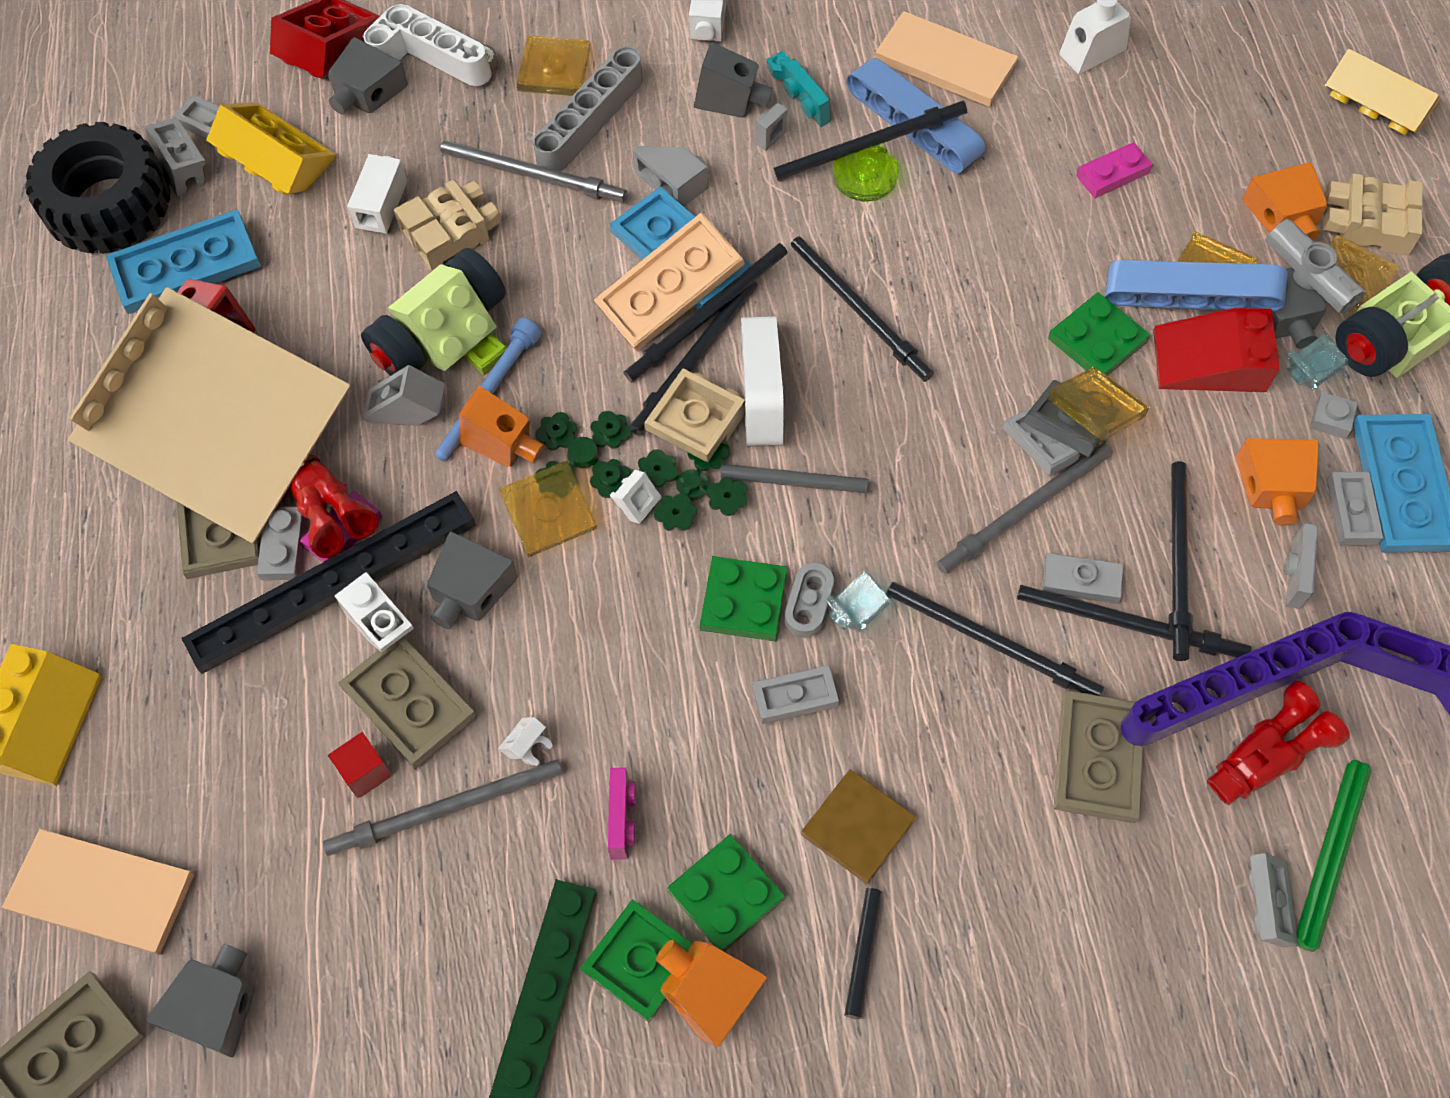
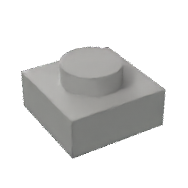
M779 103L768 112H763L756 121V145L765 151L787 132L788 109Z
M1321 392L1315 404L1310 428L1346 439L1352 429L1358 402Z

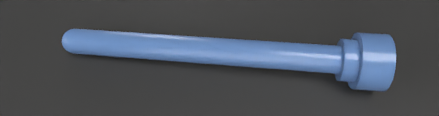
M519 318L511 329V343L482 383L481 387L493 394L523 349L527 350L529 347H534L542 336L541 329L529 319ZM459 418L436 450V457L441 461L449 459L460 443Z

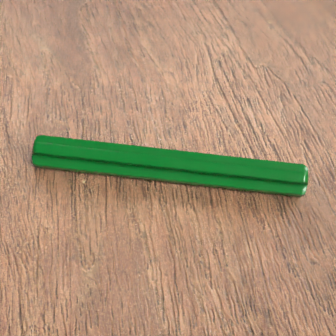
M1352 760L1346 765L1296 931L1298 945L1296 946L1306 951L1314 952L1320 948L1371 775V767L1359 760Z

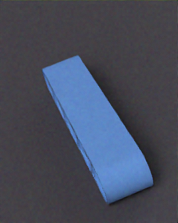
M877 58L868 60L848 75L846 79L848 89L852 95L890 125L923 115L924 110L935 106L939 109L943 108ZM957 117L944 121L943 126L929 130L927 127L905 135L954 173H961L985 153V144L981 136Z
M1117 260L1109 264L1105 298L1117 306L1226 310L1235 307L1271 308L1272 312L1281 310L1285 306L1288 271L1282 266L1271 264Z

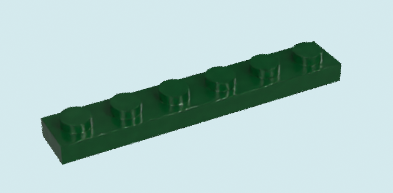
M555 879L489 1098L538 1097L597 895L596 889Z

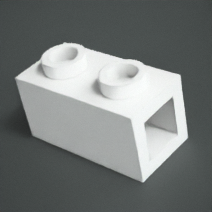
M691 0L689 11L690 39L721 41L727 0Z
M368 155L347 205L355 228L387 234L395 214L393 209L398 207L407 184L401 159H395L390 156Z

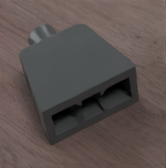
M354 37L329 70L328 76L334 91V95L329 99V104L339 114H344L352 105L366 113H373L407 87L408 82L402 62Z
M710 42L701 67L693 107L725 115L743 117L749 101L767 107L773 88L755 82L759 68L757 62Z
M1291 267L1286 268L1288 279L1285 306L1281 310L1272 312L1275 338L1291 336L1296 348L1301 349L1312 345L1317 340L1313 330L1324 316L1326 305L1324 298L1316 290L1302 288L1295 282L1293 278L1294 269Z
M450 531L427 583L433 600L439 603L431 615V619L446 629H451L460 614L475 621L481 620L518 578L513 561Z
M223 944L212 967L193 959L189 960L150 1012L146 1022L233 1058L255 992L254 986L236 977L247 953L228 944Z

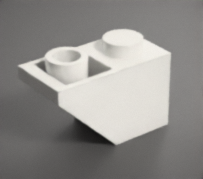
M367 573L361 575L335 595L336 600L349 620L366 640L381 652L414 629L412 624Z

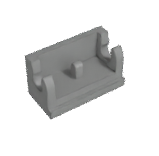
M176 117L145 126L148 143L152 147L177 197L186 194L187 186L185 182L190 177H195L196 183L201 187L205 180L203 166L206 165L205 159L179 119Z

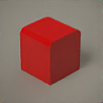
M363 732L328 754V757L347 786L357 798L364 796L392 775Z

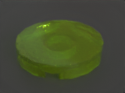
M877 145L835 160L832 175L837 189L848 198L862 202L876 201L886 197L895 188L899 167L894 155L892 158L887 153L886 148Z

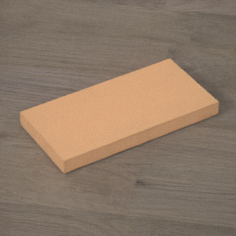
M905 11L902 12L875 52V58L881 60L889 67L987 107H990L1016 66L1018 59L1016 55Z
M701 212L601 293L594 301L635 351L638 352L745 265V262Z
M39 829L2 908L16 914L160 955L194 878V874L187 870Z

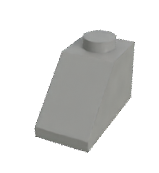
M637 146L633 149L635 173L655 190L659 187L663 188L682 206H685L708 189V167L705 161L699 156H694L685 147Z
M408 365L369 389L363 420L373 423L419 426L438 416L444 405L442 396L445 383Z

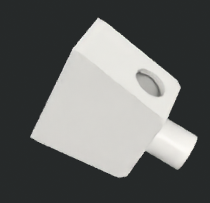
M1097 0L1095 4L1077 12L1073 17L1059 55L1079 75L1127 49L1131 22L1129 12L1117 0Z

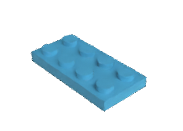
M659 187L611 222L610 230L613 235L643 260L694 219L695 216L663 188ZM743 258L745 265L694 306L699 310L752 265Z
M238 209L106 255L122 305L128 315L137 312L150 293L159 299L166 287L177 292L184 282L189 279L215 284L261 267Z
M1431 414L1357 415L1353 421V428L1363 472H1369L1383 534V539L1379 543L1381 553L1450 552V489Z

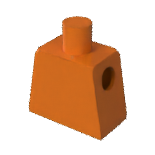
M1311 162L1251 178L1242 200L1269 233L1280 222L1288 218L1313 241L1320 235L1316 225H1318L1327 208V201Z
M478 386L459 412L460 444L506 467L512 466L518 456L533 464L541 456L545 445L529 436L530 419L483 387Z
M1246 438L1236 455V462L1250 505L1254 508L1272 509L1274 523L1277 525L1295 523L1298 520L1297 510L1304 509L1316 491L1318 440Z
M670 940L662 947L656 957V961L671 973L662 985L661 993L703 1042L716 1047L721 1045L767 979L762 973L726 952L701 941H695L686 951L674 940Z

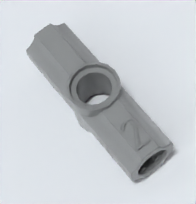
M1285 219L1268 234L1265 241L1294 269L1293 278L1295 282L1302 288L1316 290L1338 313L1344 314L1351 310L1364 297L1366 291L1336 263V251L1328 244L1314 242L1292 220Z

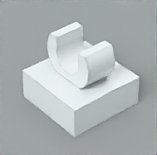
M634 470L628 478L622 480V486L616 493L612 492L610 497L617 507L622 509L629 521L640 524L662 497L645 472Z
M525 717L518 722L498 749L509 759H522L528 765L537 766L540 762L532 755V746L538 743L544 749H551L553 745L547 737L540 735L546 727L535 717Z

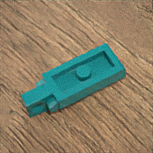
M783 50L767 58V68L772 77L782 80L787 94L791 98L796 97L804 114L809 119L813 118L820 127L830 123L829 98L796 59L791 60Z

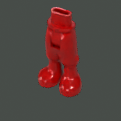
M309 454L304 465L293 479L290 489L297 502V511L310 520L311 525L308 534L310 548L316 556L330 558L342 550L344 535L335 519L326 511V506H333L344 529L354 539H364L371 536L377 529L379 521L376 513L368 505L352 500L348 496L347 485L339 481L320 462L317 456Z
M1295 681L1283 692V707L1273 719H1266L1255 724L1252 732L1234 748L1225 761L1220 762L1216 766L1217 772L1207 779V783L1227 805L1232 804L1239 797L1247 799L1251 792L1268 785L1288 771L1297 770L1309 752L1319 747L1337 748L1346 743L1350 738L1349 730L1337 715L1326 711L1318 715L1295 738L1284 741L1283 738L1286 733L1308 720L1320 708V701L1316 693L1307 684Z

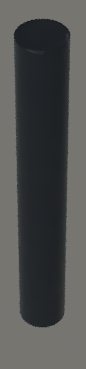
M866 888L844 1013V1016L853 1019H861L882 897V891L874 888Z

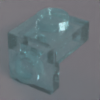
M1326 334L1319 337L1298 354L1293 350L1287 355L1290 365L1287 371L1299 385L1305 382L1312 391L1349 364L1345 355Z
M864 571L837 597L830 595L825 601L832 608L829 615L842 629L845 630L849 627L861 632L893 599L868 572Z

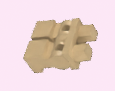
M1354 173L1348 183L1330 181L1324 194L1327 204L1341 206V209L1328 208L1323 220V230L1340 233L1339 243L1350 245L1352 241L1360 246L1378 245L1380 251L1409 256L1422 235V210L1420 209L1422 207L1423 182L1408 180L1405 186L1382 183L1378 178H1363V175Z
M453 179L445 183V187L431 192L428 197L421 200L418 196L393 209L400 231L431 272L440 264L443 265V261L456 255L462 249H474L479 243L482 245L490 241L488 230L501 223L499 212L492 202L478 209L475 208L476 205L485 201L483 192L475 180L459 187Z

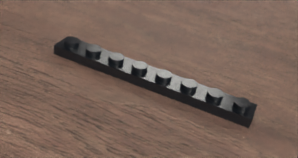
M455 491L181 639L197 670L203 674L336 602L335 595L364 573H367L375 581L445 543L450 531L460 535L476 526L475 520L458 492Z

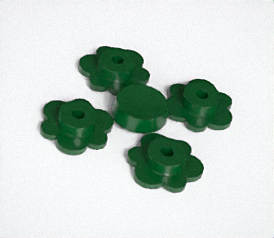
M611 411L601 412L598 416V421H593L590 425V429L594 433L592 439L588 437L574 438L573 434L577 431V425L569 421L568 415L564 412L555 413L552 418L544 417L541 419V427L537 429L535 434L537 441L546 444L550 450H556L559 446L568 448L567 459L570 462L558 464L556 461H549L546 464V468L536 471L534 478L536 483L540 485L539 491L542 495L547 496L551 494L553 498L558 500L565 498L568 494V489H573L576 486V479L573 477L574 467L588 468L593 465L592 473L594 476L590 478V485L593 488H597L599 495L603 498H610L611 493H615L622 486V480L631 475V470L626 466H620V462L617 459H611L608 463L603 461L597 462L599 458L598 447L608 445L610 448L615 449L620 446V441H626L631 437V430L626 425L627 419L624 415L619 414L615 416Z
M720 443L708 462L688 453V458L694 460L696 469L683 471L679 476L678 470L675 467V457L671 455L665 456V453L661 450H652L648 453L647 457H642L638 460L639 471L645 472L655 487L664 486L665 481L672 482L676 480V488L679 494L673 498L671 496H664L661 499V505L657 506L653 512L655 520L663 523L665 530L672 531L677 528L678 530L686 531L690 529L693 523L692 518L697 514V508L694 505H690V501L701 499L706 492L710 498V508L713 510L720 509V512L725 516H732L738 511V508H743L747 505V497L745 496L747 486L744 482H733L730 478L724 477L719 483L709 485L707 476L701 472L707 471L711 467L714 469L721 468L723 460L730 456L728 445Z

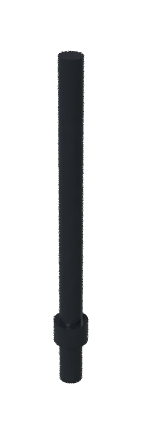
M964 100L940 109L935 106L924 110L923 115L774 167L777 181L927 127L929 130L943 126L944 121L967 114V107Z
M798 236L793 239L791 247L893 350V356L903 366L908 365L923 382L928 381L933 376L934 371L917 355L918 350L908 340L903 341L802 237Z
M778 243L658 344L653 342L643 350V356L623 372L625 377L633 383L651 367H658L667 359L666 354L788 254L786 248L781 243Z
M756 281L722 308L657 392H651L643 402L642 411L629 426L634 434L640 436L644 432V422L680 371L684 368L691 372L758 286Z
M1177 461L1171 464L1172 613L1168 616V629L1173 634V659L1176 661H1186L1189 659V634L1193 632V615L1189 612L1187 471L1186 463Z
M894 581L888 588L886 595L1053 678L1052 683L1066 690L1070 687L1080 693L1100 696L1104 689V686L1076 673V668L1064 662L1060 665Z
M1024 585L1019 587L1018 600L1173 641V634L1169 632L1167 623ZM1193 630L1189 634V645L1199 648L1198 651L1212 656L1220 653L1237 658L1251 652L1250 645L1221 638V634L1204 630L1201 633Z

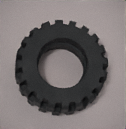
M95 122V125L91 126L83 123L76 125L77 128L71 131L65 129L59 132L57 138L54 140L50 138L43 144L44 149L41 152L36 151L32 157L33 165L28 166L26 173V194L50 234L70 249H79L80 252L93 254L95 250H98L104 254L112 253V249L120 248L121 250L128 248L130 243L136 240L139 242L147 237L146 233L150 229L154 231L161 222L159 217H164L169 207L167 203H169L171 190L168 186L169 181L148 141L144 140L134 130L115 123L112 126H109L106 122ZM107 179H119L111 188L98 195L80 197L87 188L97 182Z

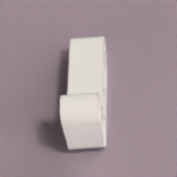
M397 4L391 6L364 32L365 43L399 61L409 53L472 86L483 85L491 78L492 72L484 45L408 5Z
M741 317L746 446L783 445V386L777 317Z

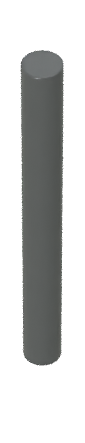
M722 464L720 478L728 477L731 480L867 493L868 479L729 464Z

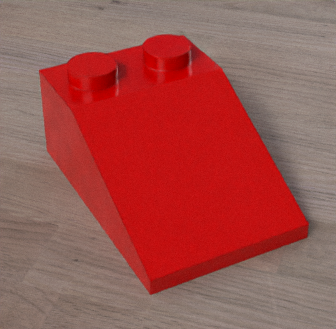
M311 0L271 17L269 54L282 59L287 65L297 66L308 71L314 77L325 78L354 37L365 42L364 32L380 16L345 0Z
M1235 307L1154 326L1153 335L1159 389L1267 392L1280 370L1271 308Z

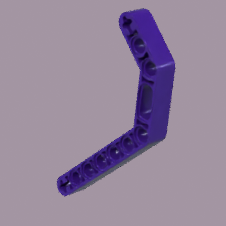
M1344 612L1141 698L1135 702L1123 718L1121 732L1127 742L1136 746H1147L1340 661L1434 694L1450 715V646L1358 613ZM1380 647L1411 657L1417 663L1389 654ZM1274 660L1280 662L1284 668L1278 666ZM1241 674L1247 676L1251 680V683L1244 680ZM1207 688H1210L1213 691H1215L1218 697L1212 696L1207 691ZM1172 702L1181 705L1185 713L1178 711ZM1154 715H1155L1156 719H1155V721L1151 724V723L1149 722V720H1151V719L1154 717Z

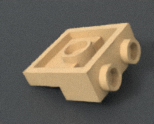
M683 368L644 422L645 430L708 462L722 440L728 441L745 416V399L732 389H723L711 383L703 374H693Z

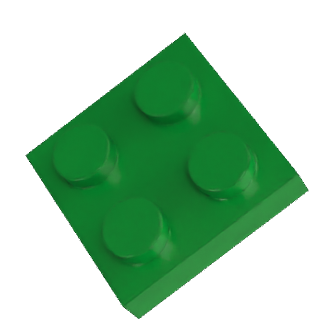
M1099 292L1050 330L1048 336L1052 343L1099 382L1104 380L1142 348L1150 338V334Z
M712 556L700 619V631L776 642L787 566Z
M731 834L667 887L668 893L713 946L724 952L785 899L784 894Z
M632 899L581 966L580 970L650 1023L666 1001L665 996L660 990L671 974L656 961L659 951L670 940H674L686 951H688L693 943Z

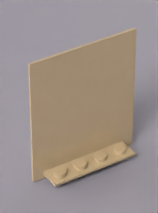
M166 287L159 299L151 293L148 295L68 418L77 424L68 441L254 544L351 388V385Z

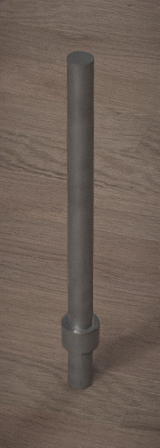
M443 140L441 143V153L584 192L585 196L600 199V197L622 203L627 198V189L604 184L603 179L592 176L586 179Z
M1106 443L1100 444L1089 457L1086 455L981 531L975 535L968 534L957 542V548L937 561L939 570L947 574L963 561H971L983 552L984 546L1112 455L1110 446Z
M559 760L550 761L375 823H371L369 820L354 825V830L322 841L325 853L328 857L357 846L363 849L377 844V839L562 775L563 772Z

